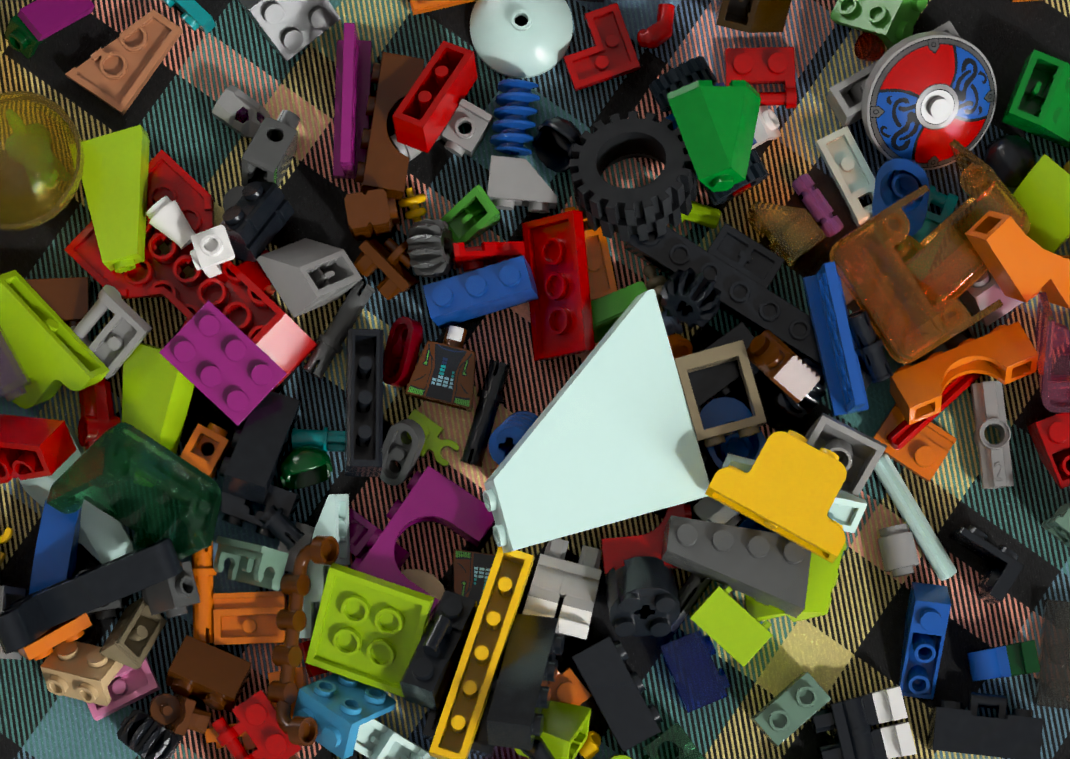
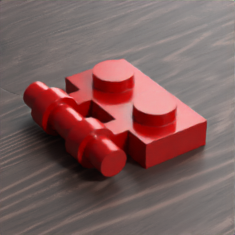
M263 689L232 709L239 723L230 728L222 716L211 724L218 734L217 741L221 747L226 746L234 759H289L303 749L300 745L292 744L288 735L280 729L276 719V708ZM244 732H247L257 747V750L251 754L247 753L237 738Z

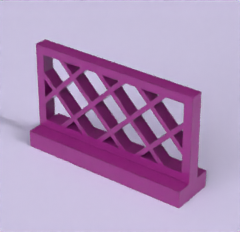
M344 23V40H337L333 149L334 179H355L358 161L365 162L366 149H360L363 128L370 129V116H366L365 112L368 95H371L372 42L359 40L355 23Z

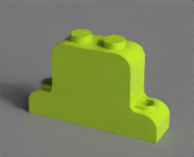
M16 270L1 274L0 387L6 392L9 400L21 408L28 409L50 400L63 384L72 391H80L101 382L110 371Z

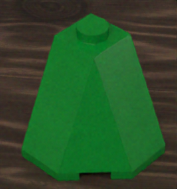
M697 80L667 93L668 102L698 180L714 193L727 191L734 184L746 180L761 97L760 93L745 80H731L730 86H713L712 80Z

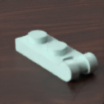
M845 126L817 140L815 145L844 198L855 224L860 229L868 225L869 220L873 218L872 203L875 178L848 126ZM869 194L872 203L862 207L859 198Z

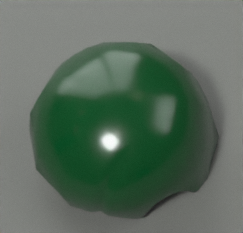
M306 445L296 447L285 454L279 463L278 471L282 488L294 490L328 480L333 469L331 459L325 450Z

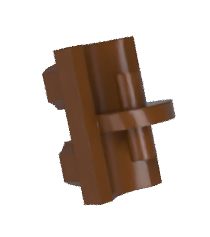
M375 237L370 241L365 240L359 246L362 252L356 259L354 266L365 277L371 276L377 268L386 275L377 286V289L387 300L395 298L404 291L413 289L419 282L408 270L411 268L410 256L407 254L408 244L406 241L398 245L390 237L383 245Z
M170 693L158 694L149 705V713L154 721L163 724L172 732L185 736L187 729L205 734L211 717L210 712L195 706L197 701L177 693L174 696Z

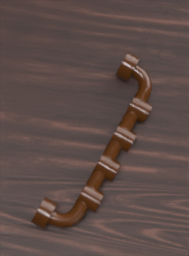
M319 535L314 537L311 544L303 547L296 556L293 573L283 575L280 583L282 592L290 595L288 609H281L276 617L277 627L280 630H285L284 645H277L272 651L273 663L276 666H281L280 681L275 680L269 684L267 695L271 702H277L276 719L278 725L288 735L290 742L294 745L310 746L315 742L318 734V726L314 718L295 716L291 719L290 710L291 704L295 702L298 696V688L294 683L295 669L302 661V651L298 647L299 635L307 622L306 614L302 610L304 596L309 593L311 588V581L307 575L308 564L310 560L315 564L332 565L335 563L339 555V544L333 536Z

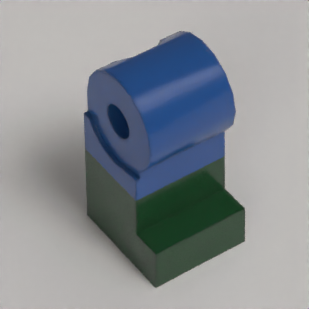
M1027 640L967 653L972 681L1041 672L1035 640Z

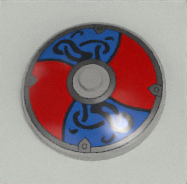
M929 31L909 36L887 50L874 65L868 76L861 103L862 120L866 134L874 147L889 160L894 158L915 160L924 170H933L950 165L969 153L986 133L996 107L997 86L995 76L984 54L973 44L957 35L947 32Z

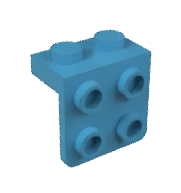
M334 673L299 688L293 718L295 716L314 718L318 726V734L315 741L339 758L346 759L353 755L360 725L393 711L396 701L387 695L384 690Z

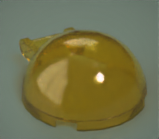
M8 91L0 94V230L3 231L26 230L40 226L56 217L73 199L83 175L85 155L82 139L74 122L60 105L43 95L28 91Z

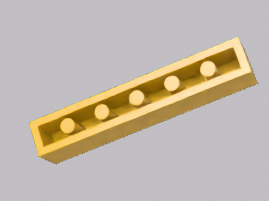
M498 547L429 749L430 756L438 759L468 758L533 565L534 555L519 550L503 553L502 547Z

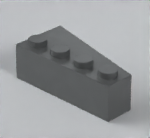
M671 515L665 525L661 553L662 561L701 578H709L722 584V587L727 588L730 586L733 589L732 591L737 590L755 598L757 602L785 611V614L797 618L805 609L811 552L777 533Z

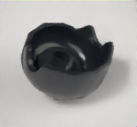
M559 116L546 119L537 127L539 133L534 138V141H532V146L538 158L547 168L556 173L566 172L570 169V159H573L572 149L574 145H581V133L569 120Z
M1002 135L988 144L983 160L984 169L989 179L1001 187L1009 188L1018 187L1037 163L1036 153L1029 141L1018 135Z

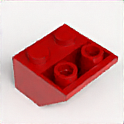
M1067 410L1027 427L1040 460L1060 489L1070 486V410Z

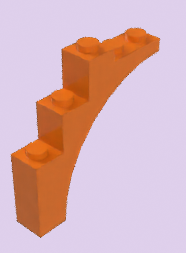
M991 210L965 233L1005 296L1027 303L1038 295L1041 290L1049 303L1070 309V255L1054 254L1043 249L1022 231L1011 216Z

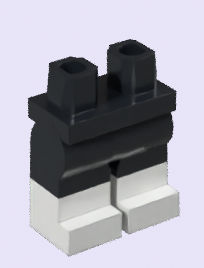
M900 686L826 704V709L817 711L810 718L814 733L829 730L833 732L835 743L818 747L820 759H891L917 754L909 722H900L875 729L871 727L881 723L908 718Z

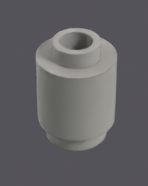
M907 524L879 529L881 538L877 540L884 571H892L893 577L913 574V567L920 564L913 533L908 532Z

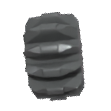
M433 218L414 222L413 226L409 228V238L406 242L408 244L407 253L410 256V265L413 267L415 274L429 278L448 275L450 270L453 269V258H455L453 233L449 230V225L446 221L441 219L433 220Z

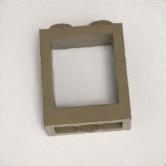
M743 340L674 359L698 444L704 442L705 448L725 443L724 436L738 433L739 438H744L760 433L759 427L763 426L767 421ZM737 360L753 417L704 430L688 373Z

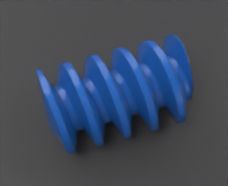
M506 79L498 83L497 88L502 93L496 96L495 102L501 107L496 108L493 115L499 120L493 122L491 128L498 134L490 137V143L496 147L494 150L509 155H532V150L524 147L523 144L534 141V137L525 133V130L536 127V123L528 120L527 116L538 114L537 109L529 106V102L540 100V96L531 92V89L539 87L538 84L519 79Z
M517 411L506 418L491 434L488 442L489 453L498 465H500L538 418L535 413Z

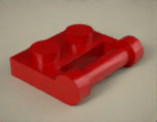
M794 47L725 48V86H730L731 80H745L750 85L784 84V92H758L761 97L760 106L785 105V109L797 107Z

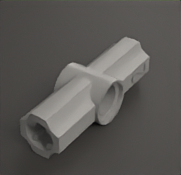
M987 381L971 384L975 422L973 439L978 448L982 489L1014 486L1009 446L1011 430L1006 420L1002 383L1000 381ZM987 426H992L999 431L1000 440L997 444H991L985 439L984 431Z

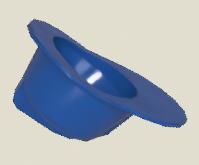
M894 158L886 161L878 169L875 179L872 203L873 219L876 226L885 235L894 239H906L915 235L923 227L926 218L930 181L925 170L915 160Z
M720 397L711 400L703 407L700 413L704 430L753 417L744 403L731 397ZM761 430L758 434L739 438V434L735 433L724 436L725 443L706 449L716 466L721 469L727 453L756 460L766 443V439Z

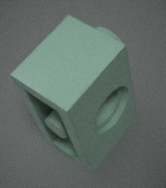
M803 672L750 719L774 746H779L828 703L831 698L808 672Z

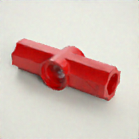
M103 378L101 382L78 391L81 418L78 424V440L80 446L85 447L89 482H93L95 486H108L119 482L122 478L118 448L122 437V424L120 418L114 416L110 382Z

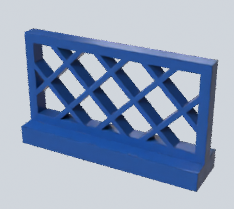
M835 261L824 263L816 275L804 277L802 280L832 415L836 417L868 410L869 404L858 355L855 351L854 337L847 319L848 310L839 270L836 269Z

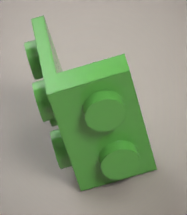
M837 0L830 17L836 24L877 35L885 46L890 49L901 40L912 36L914 25L920 13L926 8L928 0Z

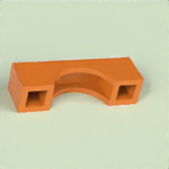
M1019 321L1008 326L1000 325L982 337L964 340L956 348L946 352H935L925 361L913 366L904 365L894 372L893 376H890V393L908 425H911L941 412L942 393L946 386L957 377L972 373L985 374L1006 385L1035 373L1039 354Z

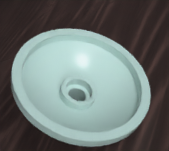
M477 0L471 13L470 36L476 53L489 68L504 76L531 78L551 70L565 56L572 39V15L565 0ZM519 16H524L528 22L524 26H518L515 23V19Z

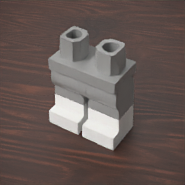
M559 538L548 542L544 554L539 556L522 614L554 618L559 598H564L558 618L559 633L586 640L602 570L599 569L601 549L583 545L579 561L574 563L564 560L569 541Z

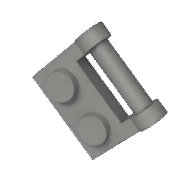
M105 285L98 293L99 299L77 326H71L70 328L110 370L105 376L106 379H109L152 330V327L122 299L120 292L115 287ZM109 309L115 315L94 341H89L87 334Z

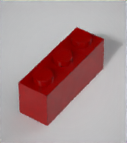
M443 40L392 115L397 142L425 153L430 151L458 108L461 99L466 97L478 78L474 51Z

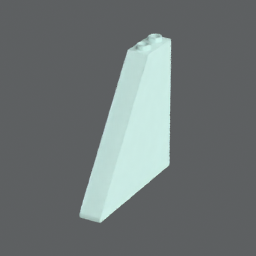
M654 289L647 290L635 297L484 483L486 489L483 491L484 504L489 512L492 511L495 526H493L494 540L498 547H502L503 553L708 497L705 492L709 486V480Z

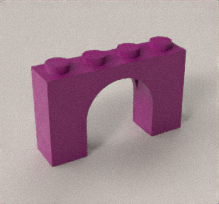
M428 465L423 474L417 470L406 486L410 490L408 496L403 502L399 499L396 500L386 515L390 519L388 525L383 531L379 528L376 529L366 544L370 551L363 560L357 557L350 568L432 596L407 579L399 570L395 561L394 547L400 535L415 524L434 522L444 525L478 547L495 521L492 511L489 512L486 509L484 502ZM434 598L430 616L439 603L437 598Z

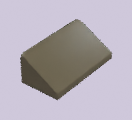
M142 597L126 607L101 648L100 653L107 658L137 670L141 667L167 620L161 614L151 615L150 608Z

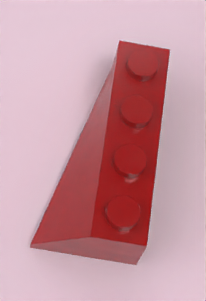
M0 414V484L8 483L12 478L17 477L20 480L51 476L77 450L64 420Z

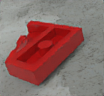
M524 241L482 242L481 246L465 247L464 242L453 243L456 268H463L464 272L483 268L484 265L496 264L522 255L525 257Z

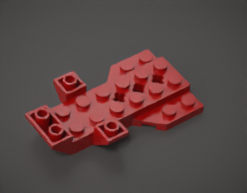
M161 149L149 162L147 211L161 198L168 196L171 201L176 200L196 234L213 228L214 198ZM147 215L145 261L135 264L136 268L133 270L116 273L115 270L110 271L102 263L92 221L64 249L102 287L105 285L115 287L120 292L122 299L165 297L186 317L181 329L209 300L287 373L271 391H274L317 346L270 299L276 289L257 260L256 262L245 261L238 266H235L230 260L219 265L222 274L209 278L202 269L197 271L195 268L196 274L192 278L187 277L184 279L186 276L183 271L184 268L187 266L194 267L190 251L194 249L192 242L181 249L174 241L150 225V219ZM164 242L168 246L172 242L170 245L171 251L166 255L163 253L159 256L161 254L159 246ZM266 249L263 251L261 255L268 253L269 251Z

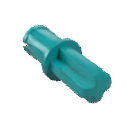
M324 427V430L293 428L291 449L310 445L319 447L326 452H345V431H330L328 427Z

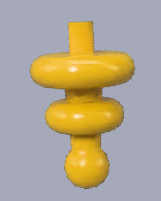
M412 187L406 188L408 197L399 200L398 205L401 208L409 207L410 210L405 213L407 219H413L414 222L421 221V216H424L427 210L424 207H419V204L426 201V195L423 193L414 195Z

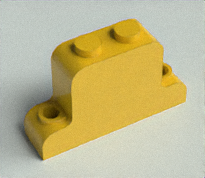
M789 430L787 433L777 431L768 437L748 473L730 465L719 469L715 473L705 492L706 495L831 563L836 560L845 544L846 536L843 526L828 518V511L847 475L846 468L838 461L839 456L826 448L818 450L807 444L808 440L795 431Z

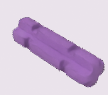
M803 174L793 181L792 187L798 196H803L802 202L816 222H821V229L825 235L832 237L843 229V223L837 215L833 216L832 212L834 210L820 190L813 187L815 183L809 174Z

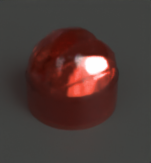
M865 32L856 40L854 47L855 55L857 58L867 62L877 61L884 54L885 45L877 35Z

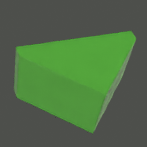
M479 184L446 213L441 220L446 221L449 225V230L453 233V242H464L466 246L499 223L500 212Z

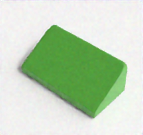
M643 281L636 282L591 301L595 343L600 342L635 297L647 291Z

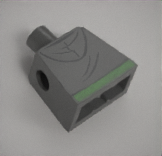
M282 110L277 120L270 117L264 118L242 156V186H247L254 181L272 182L280 186L297 150L298 131L296 127L300 122V118L296 114L288 110Z

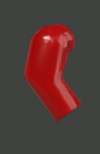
M658 4L657 22L647 29H641L637 34V42L641 47L654 49L671 38L674 23V5Z

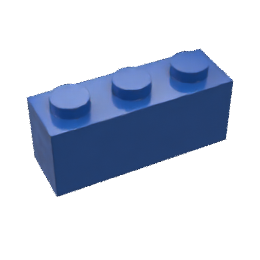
M523 255L423 286L430 317L439 329L447 327V325L458 324L539 299L531 266Z

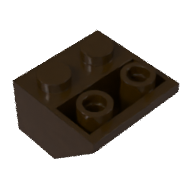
M720 0L716 12V25L748 33L783 32L791 0Z

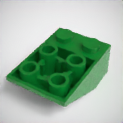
M1034 49L1025 60L1001 122L1070 149V64Z

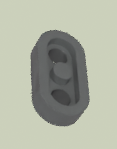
M403 419L391 426L382 448L383 456L380 479L388 485L396 486L411 477L425 443L424 431L416 421ZM407 432L410 434L412 440L408 438ZM395 461L400 463L401 469L397 467Z

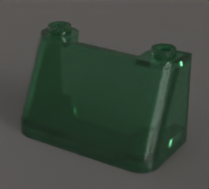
M120 422L106 430L53 483L50 488L47 504L64 514H72L79 510L83 501L86 500L135 531L132 543L133 551L170 537L181 560L212 545L222 494L217 482L131 424Z

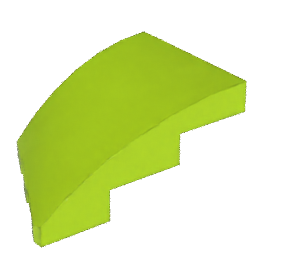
M1044 154L1010 197L1003 208V212L1011 216L1029 238L1043 249L1054 254L1070 237V174Z
M845 541L842 550L833 563L811 552L805 609L797 618L785 614V611L772 605L767 606L757 602L755 598L744 594L747 612L758 622L785 615L792 622L827 615L832 600L831 592L837 583L839 576L838 568L843 551H846L847 542Z

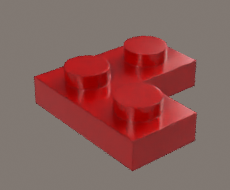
M614 3L585 13L584 18L595 46L563 57L575 92L640 70V64L618 4Z

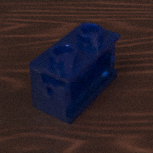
M698 630L659 646L686 713L727 697L725 689L729 688L730 684L723 668L716 669L711 656L716 654V650L708 634L702 636L701 631Z

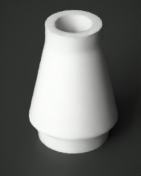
M165 196L146 212L150 219L149 224L174 241L181 249L192 242L190 236L196 233L191 228L176 200L171 201L168 196Z

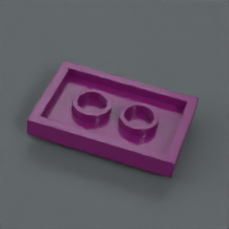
M209 300L159 352L236 425H239L287 375L281 367Z

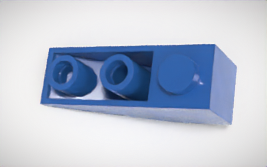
M912 582L906 613L898 685L901 687L902 696L931 700L934 698L951 609L947 586Z

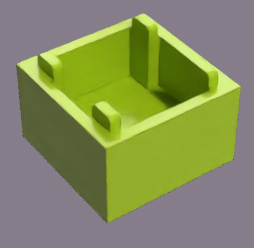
M717 585L689 617L738 663L745 667L773 636L768 631L772 624L767 620L760 624L728 595L733 590L730 586L722 589Z

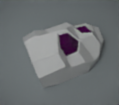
M232 84L224 90L212 110V114L216 119L246 138H253L264 118L270 117V114L260 103Z

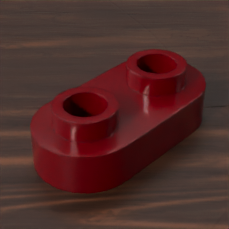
M403 316L393 323L383 356L384 383L398 388L404 387L409 383L415 370L420 345L423 340V328L419 321Z

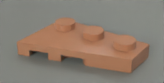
M153 9L121 32L118 38L103 49L99 48L90 55L91 58L77 68H72L65 75L124 115L183 33V30Z

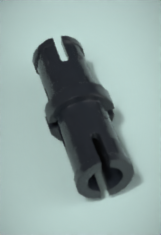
M866 309L849 314L847 317L849 327L857 345L855 351L858 356L862 357L872 383H879L893 376L894 373L882 349L884 343L881 337H877Z

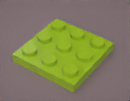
M333 563L328 570L305 663L404 697L400 681L427 628L435 597Z

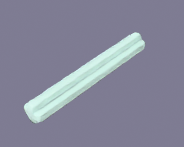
M883 454L874 468L876 475L907 524L910 532L913 533V537L939 580L949 579L957 573L956 567L887 454Z

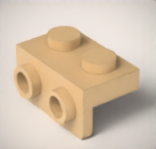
M63 641L54 648V651L46 658L40 668L49 692L58 696L82 700L86 703L108 706L111 702L108 685L124 664L100 653L102 647L78 641L69 643Z

